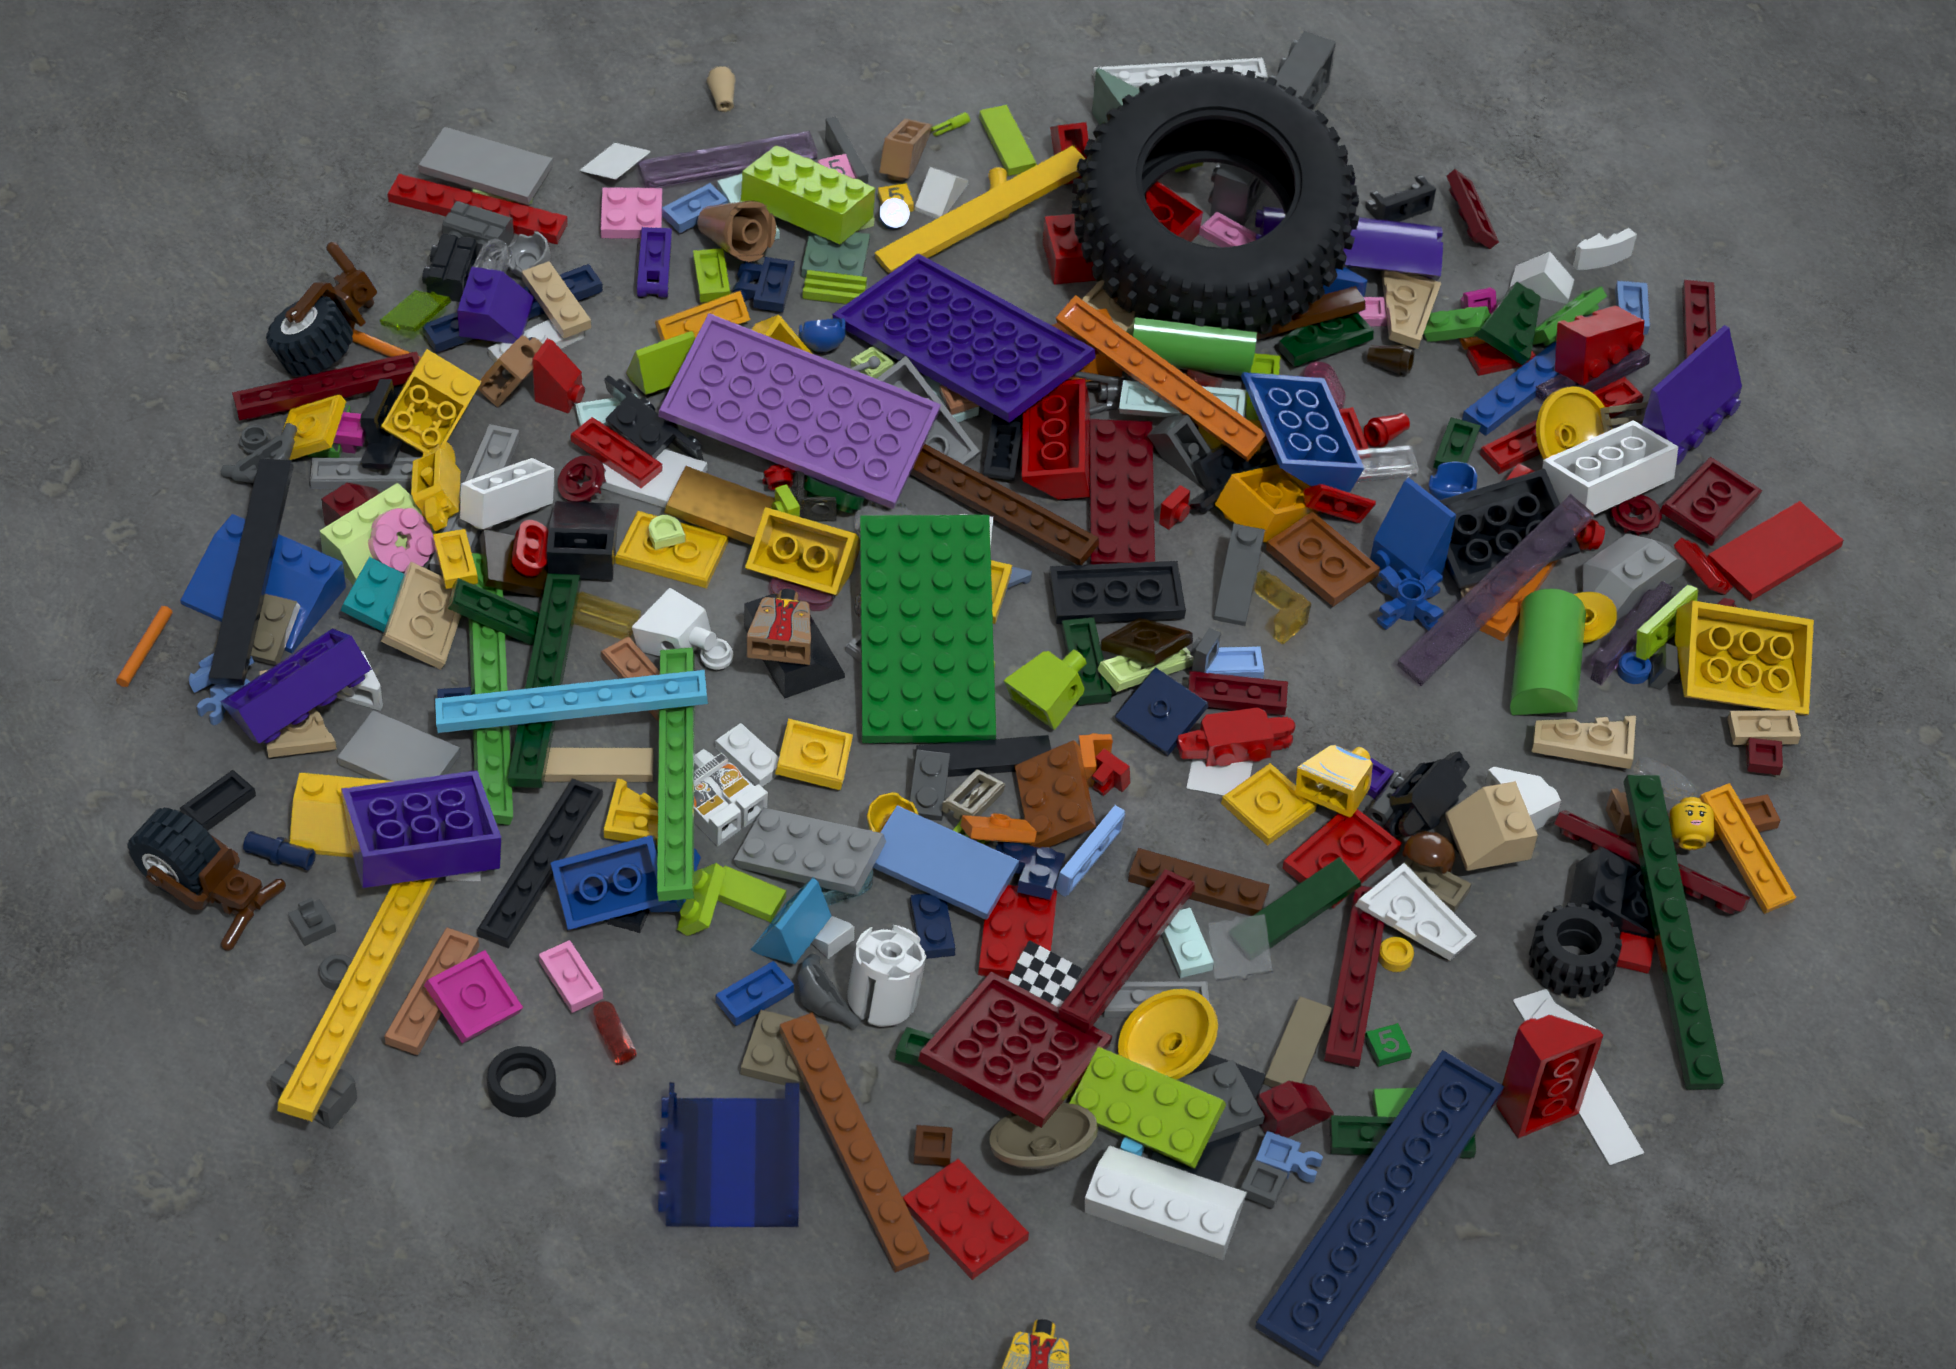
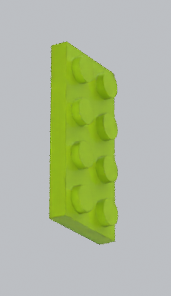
M1099 1046L1070 1101V1104L1088 1109L1095 1116L1097 1126L1124 1138L1128 1137L1151 1150L1193 1168L1196 1167L1226 1106L1223 1099Z

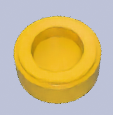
M1401 937L1387 938L1381 943L1378 960L1389 971H1405L1412 964L1414 956L1413 946Z

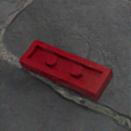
M1454 169L1446 175L1451 186L1449 192L1460 206L1458 209L1459 215L1468 224L1467 233L1475 243L1481 242L1491 249L1499 243V240L1473 182Z
M1190 671L1188 689L1205 700L1209 707L1232 710L1258 707L1268 714L1285 715L1288 681Z

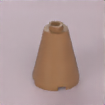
M757 201L707 206L702 209L697 221L701 233L736 259L748 262L759 260L764 256L762 254L767 247H772L777 231L773 214L769 213L766 205Z

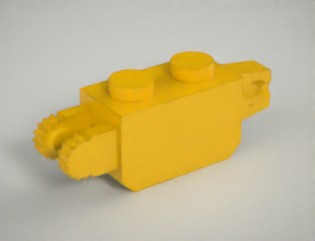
M448 442L440 445V449L432 452V450L423 452V457L414 460L412 467L411 495L415 504L422 511V516L428 523L432 524V528L435 531L447 527L448 518L459 512L461 471L455 464V453Z

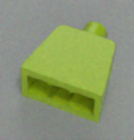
M1074 649L1063 660L1049 651H1043L1004 680V683L1013 701L1055 730L1084 693L1085 688L1078 672L1087 662Z

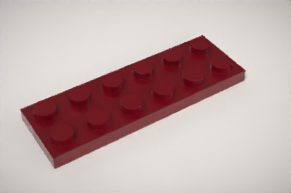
M1090 419V533L1099 538L1098 547L1090 555V565L1155 562L1153 443L1147 436L1152 431V422Z

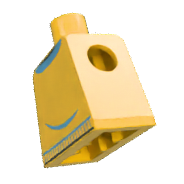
M1330 745L1297 767L1295 794L1351 818L1371 786L1373 763L1370 760L1368 751L1362 747H1356L1350 752L1339 746Z

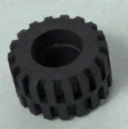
M1567 903L1566 908H1563L1561 905L1555 906L1552 912L1547 911L1543 914L1542 920L1538 921L1529 951V965L1531 968H1534L1533 975L1535 978L1543 979L1541 985L1546 989L1549 987L1554 988V993L1560 996L1563 992L1567 993L1569 998H1576L1577 994H1581L1585 998L1590 997L1592 991L1596 994L1601 992L1604 985L1608 986L1611 982L1622 947V940L1619 939L1618 927H1612L1614 921L1610 917L1604 918L1602 916L1603 912L1597 908L1595 911L1588 909L1589 905L1582 904L1581 907H1576L1575 903ZM1562 946L1578 947L1588 955L1572 954Z

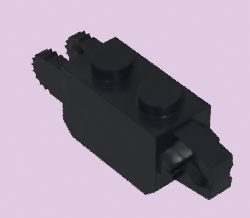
M1460 751L1452 752L1444 759L1419 763L1390 796V806L1394 813L1385 824L1384 829L1396 839L1401 836L1409 837L1416 834L1419 830L1429 831L1440 823V817L1447 809L1453 807L1459 801L1458 796L1467 787L1462 779L1470 766Z

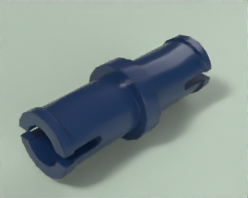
M253 831L246 835L243 843L245 853L269 858L272 863L277 865L286 863L307 871L312 868L316 857V852L312 848L289 843L287 838L277 837L274 839Z

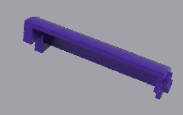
M1263 206L1262 210L1257 209L1255 227L1260 228V233H1256L1255 241L1271 232L1285 218L1283 208ZM1359 217L1357 229H1352L1350 234L1355 237L1352 250L1343 249L1347 257L1345 266L1426 275V278L1435 281L1441 277L1443 242H1441L1443 230L1439 226Z

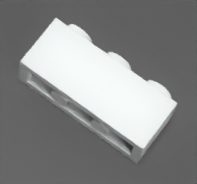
M530 458L461 483L460 519L472 524L477 529L486 530L498 523L514 520L517 516L528 512H536L541 507L552 504L554 468Z

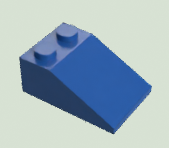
M1407 478L1404 480L1374 538L1370 560L1379 566L1381 570L1390 566L1396 571L1401 580L1415 578L1421 581L1433 569L1443 576L1456 514L1412 479Z

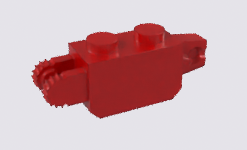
M1258 707L1206 714L1201 720L1200 730L1178 735L1177 748L1181 759H1204L1206 767L1216 765L1227 766L1231 763L1245 761L1256 762L1271 758L1272 751L1289 748L1293 743V735L1291 733H1294L1296 725L1291 717L1288 718V716L1268 718L1266 712Z

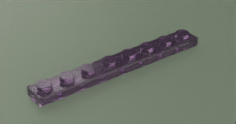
M1570 494L1398 660L1397 666L1422 686L1593 520L1595 514Z

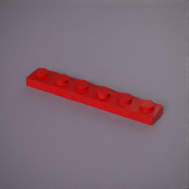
M398 174L388 192V202L442 216H447L456 201L513 218L514 234L533 236L534 232L537 231L549 243L558 244L568 225L567 216L403 174Z

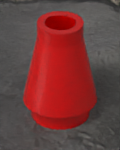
M1404 413L1371 418L1364 426V437L1371 446L1384 447L1410 428L1409 418Z

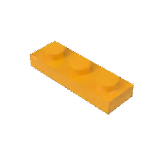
M736 291L654 322L661 341L690 331H693L696 339L708 313L735 324L749 321L750 317L741 291Z

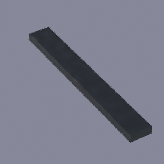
M259 460L209 674L211 684H245L294 466L292 460Z

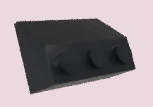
M774 593L765 597L778 598L779 595ZM765 597L744 603V629L747 634L761 600ZM811 615L810 665L763 660L784 699L845 678L844 671Z

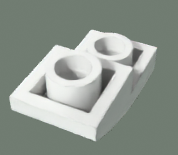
M1627 228L1618 234L1611 235L1608 240L1598 233L1588 240L1581 241L1575 250L1576 255L1573 267L1576 270L1596 269L1615 264L1630 257L1637 234L1630 228Z

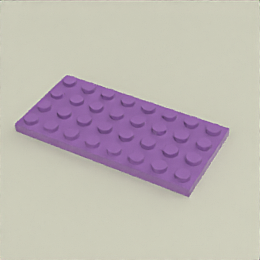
M708 313L659 409L658 417L894 509L938 416L941 404Z

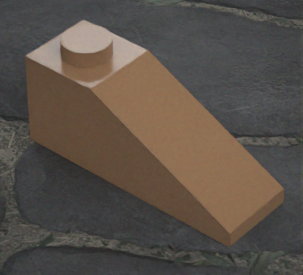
M904 119L885 138L880 173L888 174L887 177L893 180L902 181L905 178L908 179L917 167L933 125Z

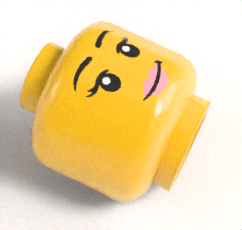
M1696 797L1684 798L1681 800V803L1674 805L1670 809V827L1673 841L1678 843L1681 848L1687 850L1704 848L1706 843L1714 837L1713 809Z

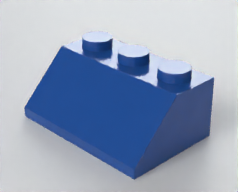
M654 835L550 862L568 930L670 903V901L658 900V848Z

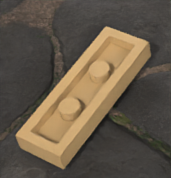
M550 261L522 271L523 282L563 339L591 329V319Z

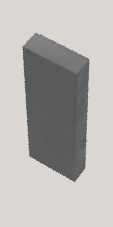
M836 117L827 118L825 141L834 156L846 154L855 178L868 184V173L839 120Z

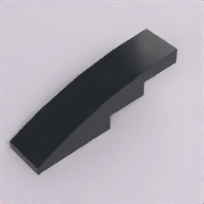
M1023 413L1011 422H1007L994 414L983 472L984 476L1015 480L1022 444Z

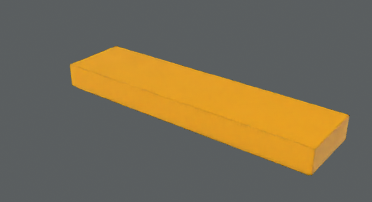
M1728 783L1701 794L1699 797L1701 802L1708 804L1713 809L1715 830L1763 913L1766 914L1792 903L1796 899L1794 892L1731 784Z

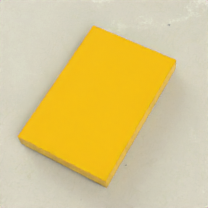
M637 511L615 556V564L707 588L726 549L728 536L680 522L685 533V542L655 550L649 538V523L657 516Z

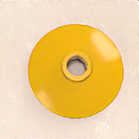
M1597 592L1574 594L1583 602L1586 610L1583 643L1598 640L1608 634L1617 620V610L1613 601Z

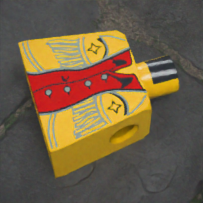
M1045 1319L1036 1320L1033 1323L1032 1334L1024 1332L1015 1334L1002 1369H1069V1343L1065 1339L1054 1338L1056 1326L1053 1322Z

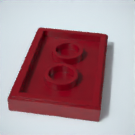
M1710 457L1662 505L1660 512L1710 546H1713L1752 506L1763 490Z

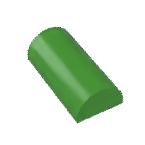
M1137 317L1134 318L1126 331L1177 369L1241 377L1243 372L1250 373L1252 368L1257 332L1209 326L1201 327L1193 324Z
M1541 589L1527 595L1521 603L1510 702L1512 715L1577 712L1586 610L1583 602L1570 592L1560 589Z

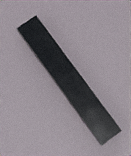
M573 778L571 779L477 929L478 937L509 949L554 877L550 862L565 859L603 798L602 789Z

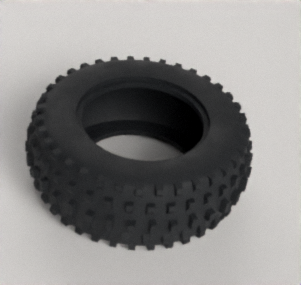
M1203 66L1202 72L1198 73L1189 71L1187 68L1180 70V76L1173 78L1171 75H1162L1159 77V83L1152 86L1149 83H1145L1139 87L1140 93L1134 97L1130 94L1122 99V107L1119 106L1117 109L1111 108L1106 114L1108 122L1097 125L1093 131L1096 140L1089 139L1086 143L1084 154L1087 160L1079 159L1077 171L1081 179H1073L1072 193L1077 195L1076 200L1072 201L1071 206L1072 214H1075L1076 221L1074 232L1078 242L1082 243L1081 250L1085 262H1093V267L1091 268L1093 277L1097 282L1104 280L1105 283L1102 288L1109 297L1113 299L1117 296L1118 300L1116 303L1128 313L1134 311V318L1249 332L1259 331L1260 335L1272 332V326L1280 323L1282 326L1292 321L1291 315L1297 312L1302 315L1308 311V302L1313 304L1316 300H1320L1325 294L1323 285L1330 287L1338 276L1335 268L1343 270L1347 257L1343 249L1352 250L1355 237L1350 234L1352 229H1357L1359 215H1356V207L1359 204V195L1357 194V186L1354 185L1356 177L1353 165H1347L1348 151L1346 146H1338L1337 143L1340 137L1333 126L1330 128L1326 126L1329 120L1319 110L1315 112L1312 110L1314 104L1309 99H1304L1301 96L1297 98L1295 96L1297 91L1290 86L1287 89L1280 84L1276 86L1277 79L1269 77L1267 81H1264L1263 77L1257 76L1255 78L1256 72L1248 70L1246 75H1243L1238 71L1233 72V67H1225V72H1218V70H1211V66ZM1203 162L1224 163L1244 169L1261 179L1277 196L1284 210L1285 218L1271 232L1256 241L1234 247H1209L1187 241L1168 230L1152 213L1146 202L1145 195L1161 177L1177 168Z

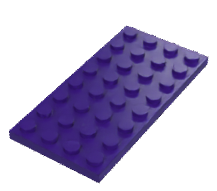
M919 253L832 314L833 319H845L846 331L899 361L907 356L915 368L922 374L1007 422H1011L1095 359L1094 348Z

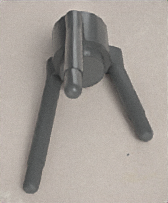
M1080 371L1074 374L1078 378L1099 382H1086L1087 389L1097 390L1098 399L1105 402L1104 404L1090 407V415L1105 410L1118 409L1124 379H1119V376H1103Z

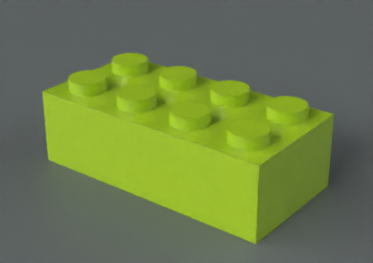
M774 146L742 171L741 202L757 201L763 203L773 216L835 243L842 244L873 218L875 187L844 175L835 169L816 163L810 158L795 154L786 148Z

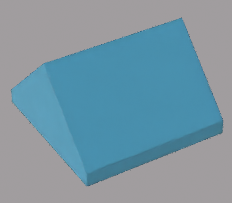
M812 877L785 903L751 947L753 952L796 964L832 916L819 882Z

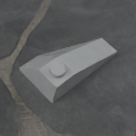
M907 356L876 378L941 404L940 411L925 444L964 465L981 453Z

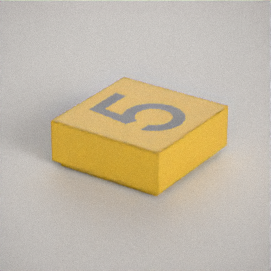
M907 183L878 187V197L881 205L890 198H898L907 204L909 212L914 210V203Z

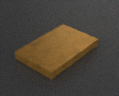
M685 466L664 513L753 545L765 507L772 509V503L775 501V498Z

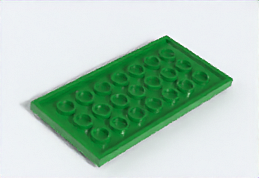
M860 515L862 743H939L996 739L989 515Z

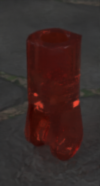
M608 1001L597 1003L593 1009L596 1026L616 1065H623L637 1057L636 1049L623 1023H621L614 1006Z

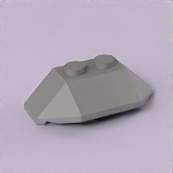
M1625 534L1583 564L1582 592H1597L1610 598L1616 606L1617 622L1690 570L1691 567L1671 546L1653 539Z

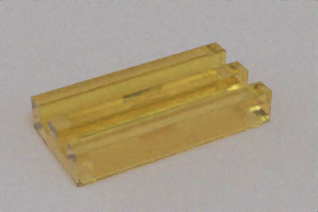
M581 591L574 624L624 639L628 636L631 637L633 633L632 626L641 618V610ZM581 612L586 613V614H589V615H592V616H595V617H598V619H597V618H594V617H591V616H588V615H585V614H582ZM611 622L626 626L627 628L613 624Z

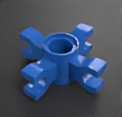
M1390 566L1380 571L1379 576L1383 580L1377 583V588L1381 592L1389 594L1394 600L1380 606L1379 611L1383 615L1377 618L1379 625L1386 630L1400 618L1406 621L1419 619L1430 633L1441 627V622L1437 619L1443 616L1444 611L1426 600L1440 593L1441 588L1437 586L1443 580V576L1433 569L1420 581L1415 578L1401 580L1396 571Z

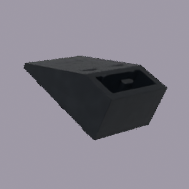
M555 501L547 543L548 574L580 575V579L613 580L619 504Z
M1602 846L1576 864L1570 903H1575L1576 907H1581L1582 904L1589 905L1588 909L1593 911L1596 908L1603 912L1602 916L1604 918L1610 917L1614 921L1612 927H1618L1620 934L1625 932L1655 939L1640 868Z

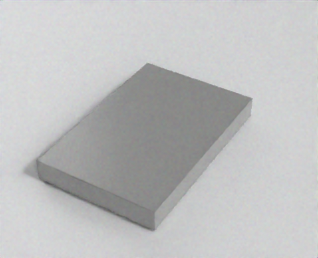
M373 710L338 755L337 759L339 765L371 779L401 781L446 775L461 755L460 747Z

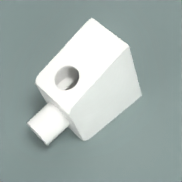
M671 588L632 626L636 645L640 650L660 656V650L693 647L695 651L699 647L710 651L717 639L716 634L711 632L705 609Z

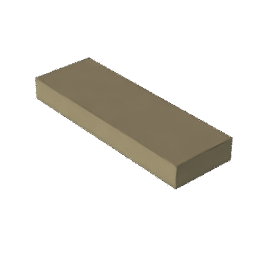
M1299 996L1266 1074L1265 1085L1274 1088L1287 1081L1304 1082L1330 1019L1332 1007Z

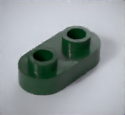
M808 475L803 485V488L808 491V497L822 502L825 499L836 503L835 507L847 513H853L854 509L861 510L865 497L858 496Z

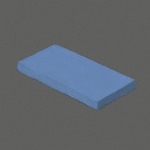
M897 805L880 832L884 834L886 844L873 866L874 869L987 920L1019 867V860Z

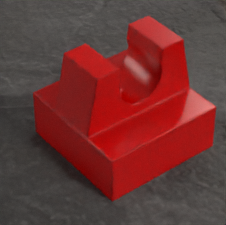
M1103 748L1095 757L1096 772L1092 775V779L1096 783L1093 785V789L1102 796L1106 795L1114 787L1123 792L1131 783L1130 766Z

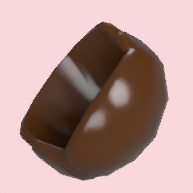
M1423 831L1412 835L1407 840L1403 850V857L1408 856L1410 860L1419 865L1440 867L1441 873L1445 874L1447 871L1451 872L1455 851L1453 845L1446 837L1437 832Z

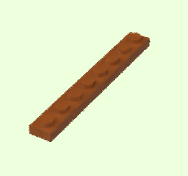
M813 1012L781 1023L779 1032L894 1272L896 1273L929 1260L930 1253Z

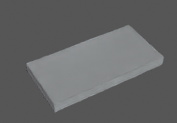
M444 127L419 163V173L529 204L552 169L553 158Z

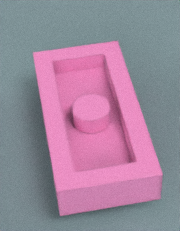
M570 940L539 954V963L571 1013L603 999L602 988Z

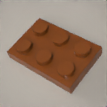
M1313 511L1267 541L1266 550L1332 607L1379 575V566Z
M1075 740L1015 765L1024 817L1037 831L1035 843H1030V846L1049 848L1096 827L1081 749Z

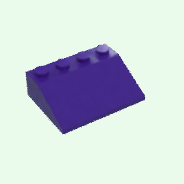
M1726 325L1722 326L1651 390L1642 426L1678 446L1676 465L1682 462L1692 447L1696 449L1702 443L1707 433L1710 431L1715 432L1727 415L1732 416L1741 404L1739 396L1742 383L1729 327Z
M477 770L341 788L355 866L362 888L500 869L501 835Z

